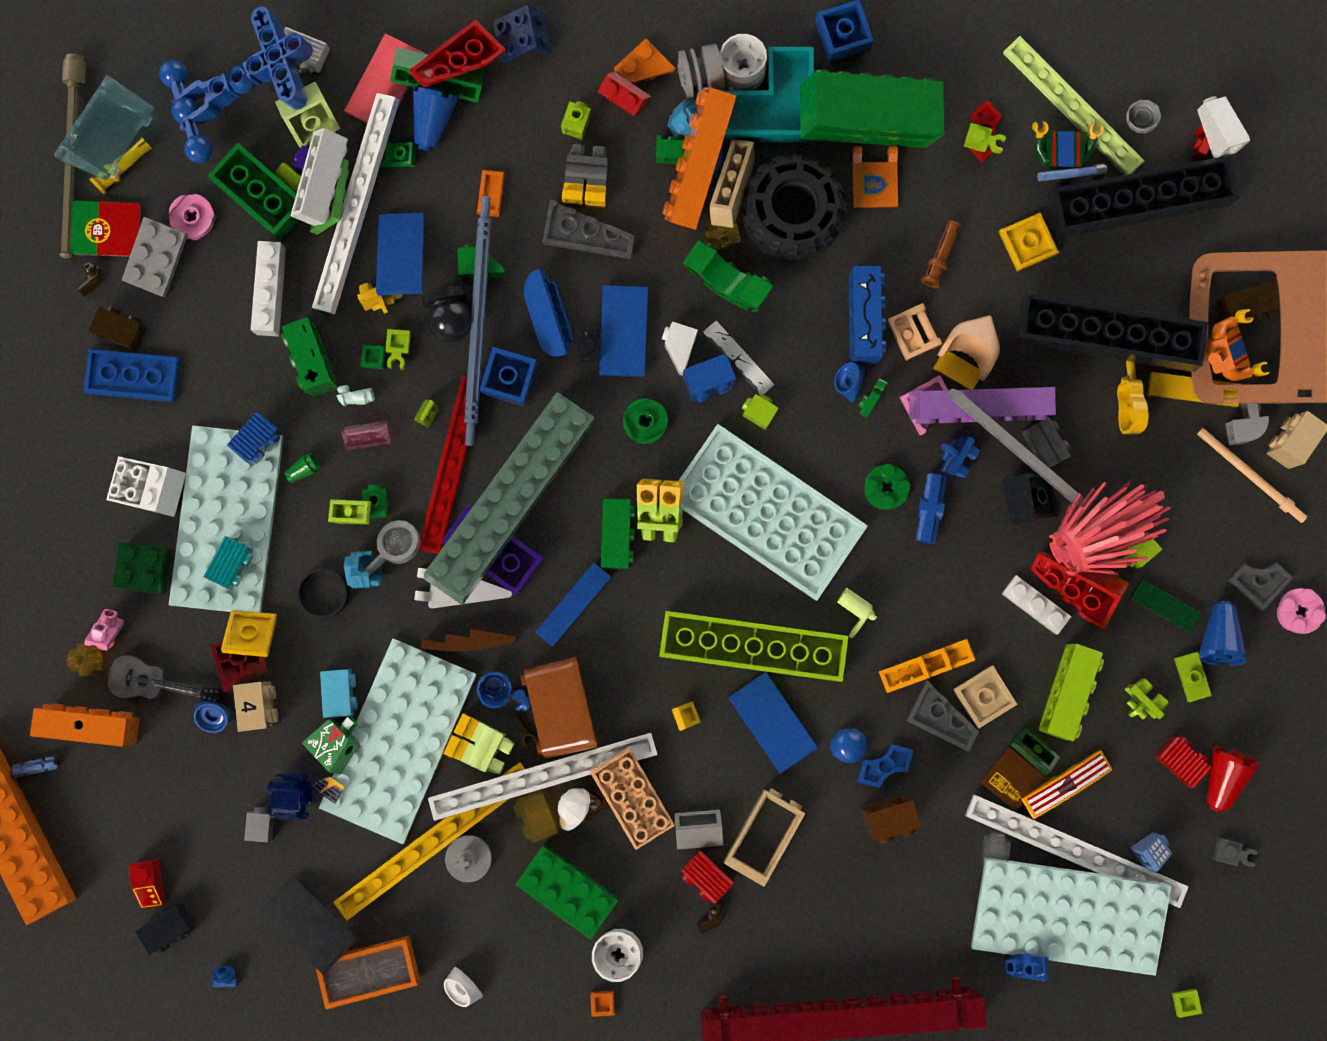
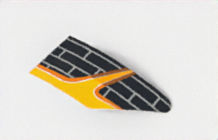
M331 777L312 783V787L334 804H336L345 786Z

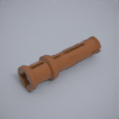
M952 220L947 222L934 256L928 260L929 266L925 276L921 277L920 281L923 284L932 288L940 287L939 281L942 273L947 270V258L961 228L958 222Z

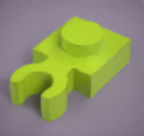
M971 123L963 146L984 153L987 147H989L994 153L1000 154L1003 148L998 147L996 141L1005 142L1006 137L1001 134L992 136V129Z
M387 330L386 352L392 353V356L387 361L389 369H392L393 362L398 360L400 361V369L404 370L406 364L402 356L403 354L409 355L411 331Z

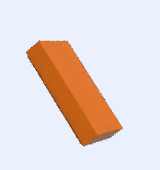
M482 170L477 215L481 214L482 196L491 197L490 216L500 217L505 172Z

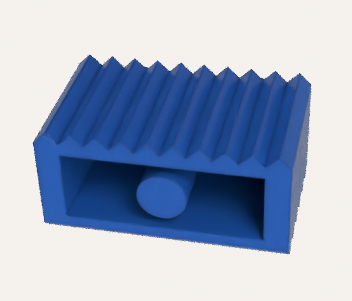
M257 411L237 432L233 439L227 443V446L250 465L253 463L257 464L265 456L264 450L268 446H274L279 441V434L282 431Z

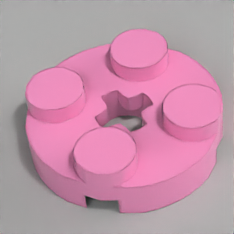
M198 194L179 196L169 208L170 226L187 233V239L199 240L201 237H204L210 232L216 220V214L212 205ZM189 212L192 214L197 212L196 220L188 222L189 217L187 214Z
M1299 588L1286 592L1282 595L1279 607H1277V617L1280 624L1288 631L1298 634L1315 631L1326 619L1323 601L1311 589ZM1298 605L1305 607L1304 617L1296 614Z

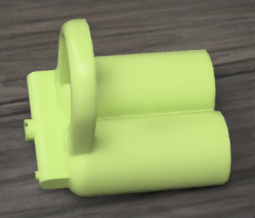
M846 587L837 603L860 618L848 636L853 638L868 618L875 620L877 616L869 602Z

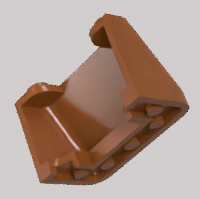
M578 657L524 669V674L520 675L523 688H527L539 737V742H536L538 755H543L544 759L598 747L582 675H580Z

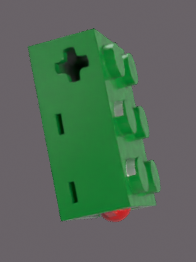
M306 317L282 326L284 333L281 334V338L285 347H288L291 355H288L292 367L296 368L299 376H296V380L300 389H303L305 393L310 394L312 397L337 389L338 385L316 325Z

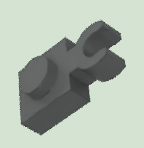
M1217 838L1213 860L1238 866L1240 860L1246 866L1255 867L1254 863L1248 862L1247 856L1249 854L1257 855L1258 852L1249 848L1242 850L1243 844Z

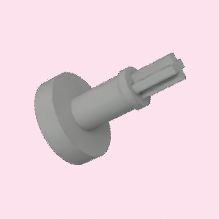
M463 835L449 845L445 855V864L447 870L455 879L462 882H474L481 879L490 869L492 852L488 843L481 837Z

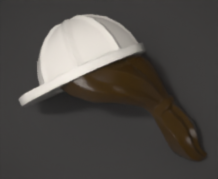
M574 788L562 794L558 802L560 826L562 829L570 831L580 823L590 821L602 809L612 811L605 797H600L595 792L587 791L584 788Z

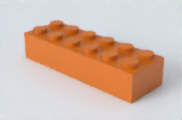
M704 87L703 91L698 92L695 104L698 105L696 114L692 113L689 121L691 131L689 136H685L682 148L685 151L683 157H679L675 170L678 171L676 180L673 179L670 184L669 192L672 193L670 201H666L662 214L665 215V220L696 230L736 95L711 87Z

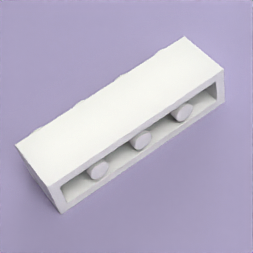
M326 128L313 132L291 212L292 217L313 226L325 224L330 215L329 206L336 193L335 184L341 174V162L347 152V138Z
M258 241L251 331L256 335L279 336L286 248L281 242Z

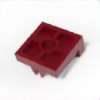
M223 641L210 645L224 693L232 691L233 684L268 674L263 657L222 653Z

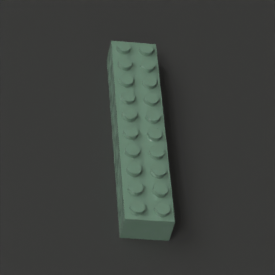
M557 392L425 571L424 580L463 605L590 430L595 417Z

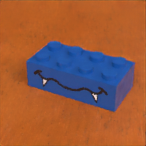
M853 266L849 274L850 362L877 364L883 358V354H886V340H882L883 331L886 330V319L882 318V309H885V295H881L882 287L885 286V273H881V266Z

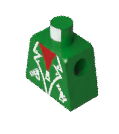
M348 716L343 723L331 719L327 720L304 740L302 744L328 772L341 774L359 746V741L352 735V732L359 723L351 716Z

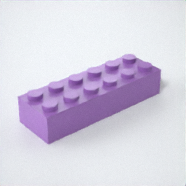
M1055 387L957 390L963 393L994 421H1003L1004 416L1005 421L1026 420V416L1027 420H1048V415H1056ZM950 390L909 392V419H916V424L936 423V419H939V423H958V418H961V422H977L948 397L947 394Z

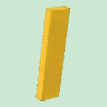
M1156 372L1149 374L1147 395L1204 403L1197 398L1193 391L1192 377ZM1212 380L1217 385H1241L1238 383ZM1224 390V398H1237V390ZM1237 403L1216 404L1231 407L1239 406Z

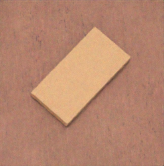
M630 747L625 748L589 771L635 850L675 826Z

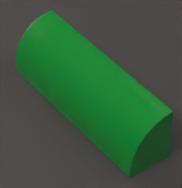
M397 47L390 82L424 88L409 73V69L428 55ZM478 68L425 88L478 103L485 69Z

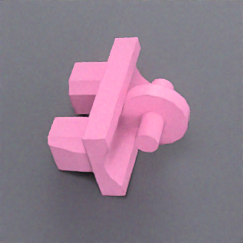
M103 610L101 617L93 625L86 637L85 645H96L98 649L106 651L114 645L116 636L124 626V620L118 618L117 611Z

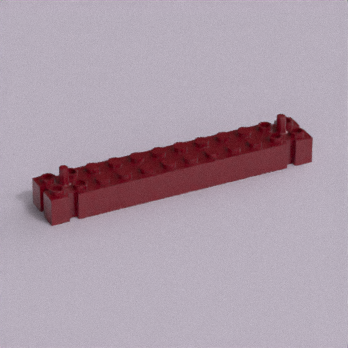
M951 977L952 993H950L949 989L936 990V994H927V991H915L911 996H904V993H892L890 997L881 998V995H868L867 999L858 1000V997L850 996L845 997L844 1001L836 1002L833 998L821 999V1003L801 1000L798 1001V1005H788V1002H777L774 1004V1007H765V1004H754L749 1009H742V1006L728 1007V997L721 995L718 996L719 1008H706L705 1012H700L702 1040L825 1041L959 1030V1028H987L985 999L976 990H973L972 987L961 988L960 977Z

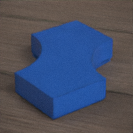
M890 744L888 751L880 758L862 761L857 782L880 788L889 775L895 772H908L914 750Z

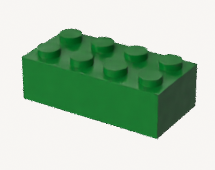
M239 143L209 173L208 177L279 241L299 221V219L291 216L296 193Z
M546 844L542 846L515 884L590 940L619 899Z

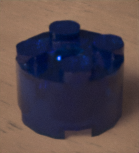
M277 774L274 780L269 781L268 793L271 794V804L268 808V814L270 817H275L276 820H306L309 813L306 812L307 804H312L311 782H306L308 774Z

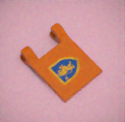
M889 146L887 149L888 162H862V147H853V208L898 207L897 146Z

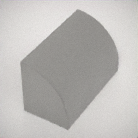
M720 810L674 813L677 850L723 846Z

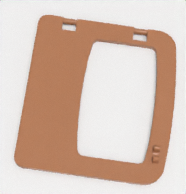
M1327 251L1208 253L1199 257L1192 269L1189 319L1208 322L1209 293L1213 273L1273 271L1276 274L1279 290L1281 340L1277 382L1265 385L1215 384L1212 381L1208 360L1209 355L1205 343L1203 366L1197 371L1191 372L1193 391L1197 398L1204 403L1210 404L1327 403ZM1207 328L1206 342L1209 340V339H1208V328ZM1224 390H1237V398H1224ZM1298 390H1311V397H1298Z

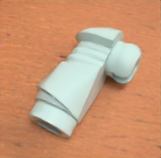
M348 385L337 388L339 395H336L337 399L345 407L348 404L367 405V403L375 401L372 388L353 392L349 391Z

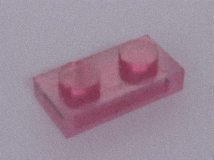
M387 421L341 427L346 450L391 444Z

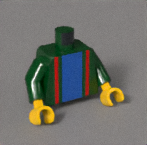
M1043 121L1042 129L1038 130V124L1034 122L1032 125V129L1036 132L1034 136V155L1040 164L1045 166L1046 172L1084 167L1094 154L1098 142L1097 136H1100L1104 131L1103 125L1100 124L1098 131H1092L1094 122H1091L1088 128L1091 134L1088 135V132L1048 131L1049 127L1045 121ZM1070 178L1057 179V184L1060 185L1070 183Z

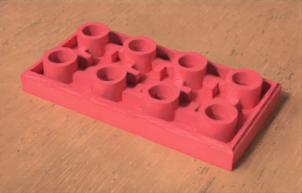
M385 33L344 112L367 124L376 93L398 98L400 100L399 107L409 86L390 82L396 48L425 53Z

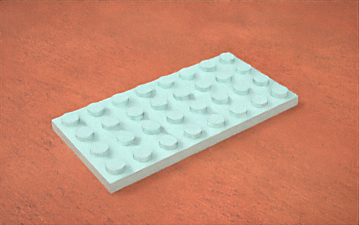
M719 424L714 428L679 479V481L685 482L682 503L683 511L815 601L819 599L868 526Z
M192 426L169 605L231 612L232 610L262 612L284 436L279 435V441L274 446H268L264 450L265 456L260 462L250 465L227 446V443L239 432L238 430ZM224 536L230 537L253 549L251 563L248 567L244 566L241 572L243 578L238 587H234L232 590L226 589L203 577Z
M392 639L357 719L359 725L352 732V735L359 741V746L341 774L334 773L332 776L334 780L345 786L336 804L323 797L319 809L404 844L477 674L401 641Z
M985 857L971 948L1009 955L1031 954L1046 956L1051 961L1156 976L1171 885L1168 883Z

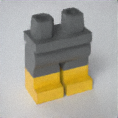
M573 144L570 155L567 154L562 202L583 205L585 182H587L585 205L606 207L608 158H606L605 147L593 146V156L591 157L584 156V145Z

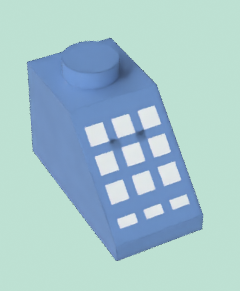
M1154 832L1130 847L1142 866L1155 872L1172 855L1168 848L1171 845L1166 837Z

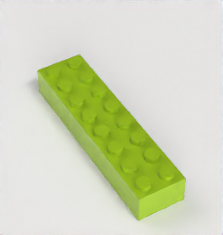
M665 611L659 657L843 682L848 636Z

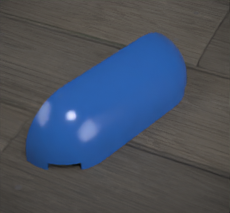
M539 268L533 271L526 279L524 298L542 350L550 356H563L571 352L570 343L573 342V334L555 281L550 282L544 275L546 271Z

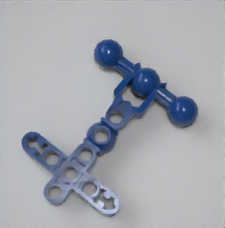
M260 6L256 8L251 15V21L261 51L249 57L247 61L242 62L243 65L234 66L228 75L223 73L221 74L222 76H216L205 82L197 80L185 88L184 84L188 78V70L182 62L171 59L165 61L160 67V79L164 85L172 89L174 95L171 101L173 104L171 109L172 116L176 122L181 124L180 130L186 131L188 137L184 145V153L192 162L204 163L211 158L213 153V144L206 136L201 135L198 124L203 125L218 118L221 115L222 109L234 102L236 98L241 97L240 94L252 91L255 84L261 86V83H267L272 80L279 99L294 110L302 109L307 103V94L297 66L311 57L313 48L310 43L297 33L285 36L279 18L265 7ZM205 96L204 105L200 107L195 100Z

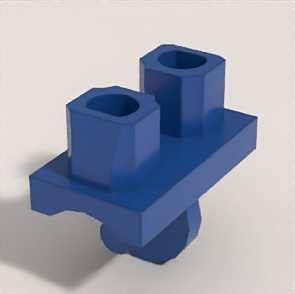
M959 436L957 441L952 439L949 445L943 443L940 449L945 452L942 457L945 463L940 471L945 474L965 478L969 472V467L963 464V461L966 457L974 460L980 452V449L973 444L975 440L971 437Z
M1031 954L1010 955V959L1006 960V973L1010 974L1011 977L1049 981L1047 973L1048 957Z

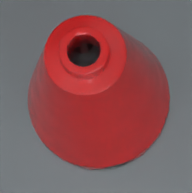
M1215 746L1206 802L1210 804V809L1223 813L1224 810H1230L1259 769L1260 763H1254L1255 759L1231 749L1227 753L1223 751L1224 747Z

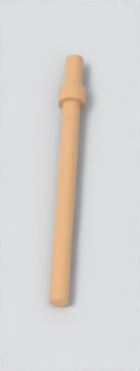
M1202 427L1197 432L1199 437L1279 504L1278 507L1285 513L1289 512L1301 523L1306 520L1308 516L1295 506L1293 500L1289 497L1285 498Z

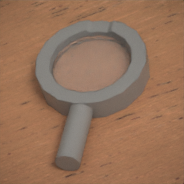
M401 520L385 525L377 538V549L380 554L363 571L369 572L370 577L386 560L391 563L401 564L414 558L421 544L420 534L416 528L407 521Z

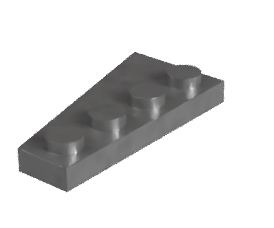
M550 199L543 245L631 260L634 235L609 224L606 225L593 217L585 216L570 207H565Z

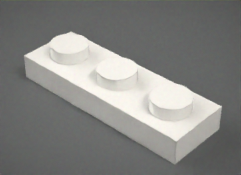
M1017 575L1012 578L1001 593L1056 635L1060 633L1071 618L1069 614Z

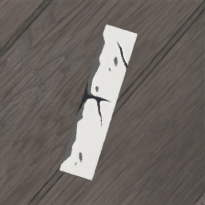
M717 321L703 331L721 353L727 355L730 363L759 395L765 394L774 386V383Z

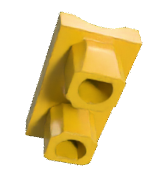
M371 283L360 285V294L357 295L365 311L371 309L376 311L382 308L384 314L389 312L387 306L394 304V300L403 297L402 294L377 295L376 288L373 289Z

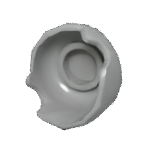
M1138 100L1130 106L1126 114V121L1130 129L1141 134L1153 131L1161 120L1159 106L1150 100Z

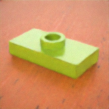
M1198 652L1174 658L1187 701L1192 702L1212 696Z

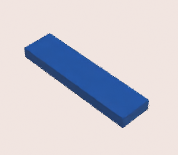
M593 563L537 629L536 633L553 647L612 577Z

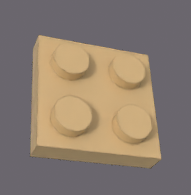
M993 665L953 689L978 729L1017 705Z

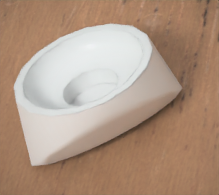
M454 966L444 981V989L448 997L455 1004L467 1007L482 998L483 995L471 979Z

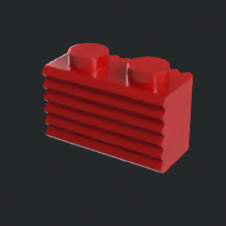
M616 72L608 73L598 90L599 94L602 93V96H605L606 99L609 98L610 101H613V104L616 103L617 106L624 108V111H628L632 116L641 114L651 98L649 94Z
M1172 736L1155 754V757L1188 788L1194 789L1212 767L1207 764L1209 762L1207 757L1200 752L1196 754L1190 748L1192 744L1183 736L1180 738Z
M701 849L681 869L684 873L682 876L683 880L690 886L695 884L700 889L698 894L706 902L712 900L716 903L734 884V881Z

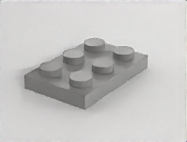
M143 217L122 281L166 297L188 234L150 218Z

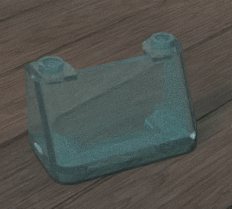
M106 75L53 156L64 163L101 179L107 180L109 177L114 179L120 170L117 164L142 126L147 128L153 119V116L150 114L154 107Z

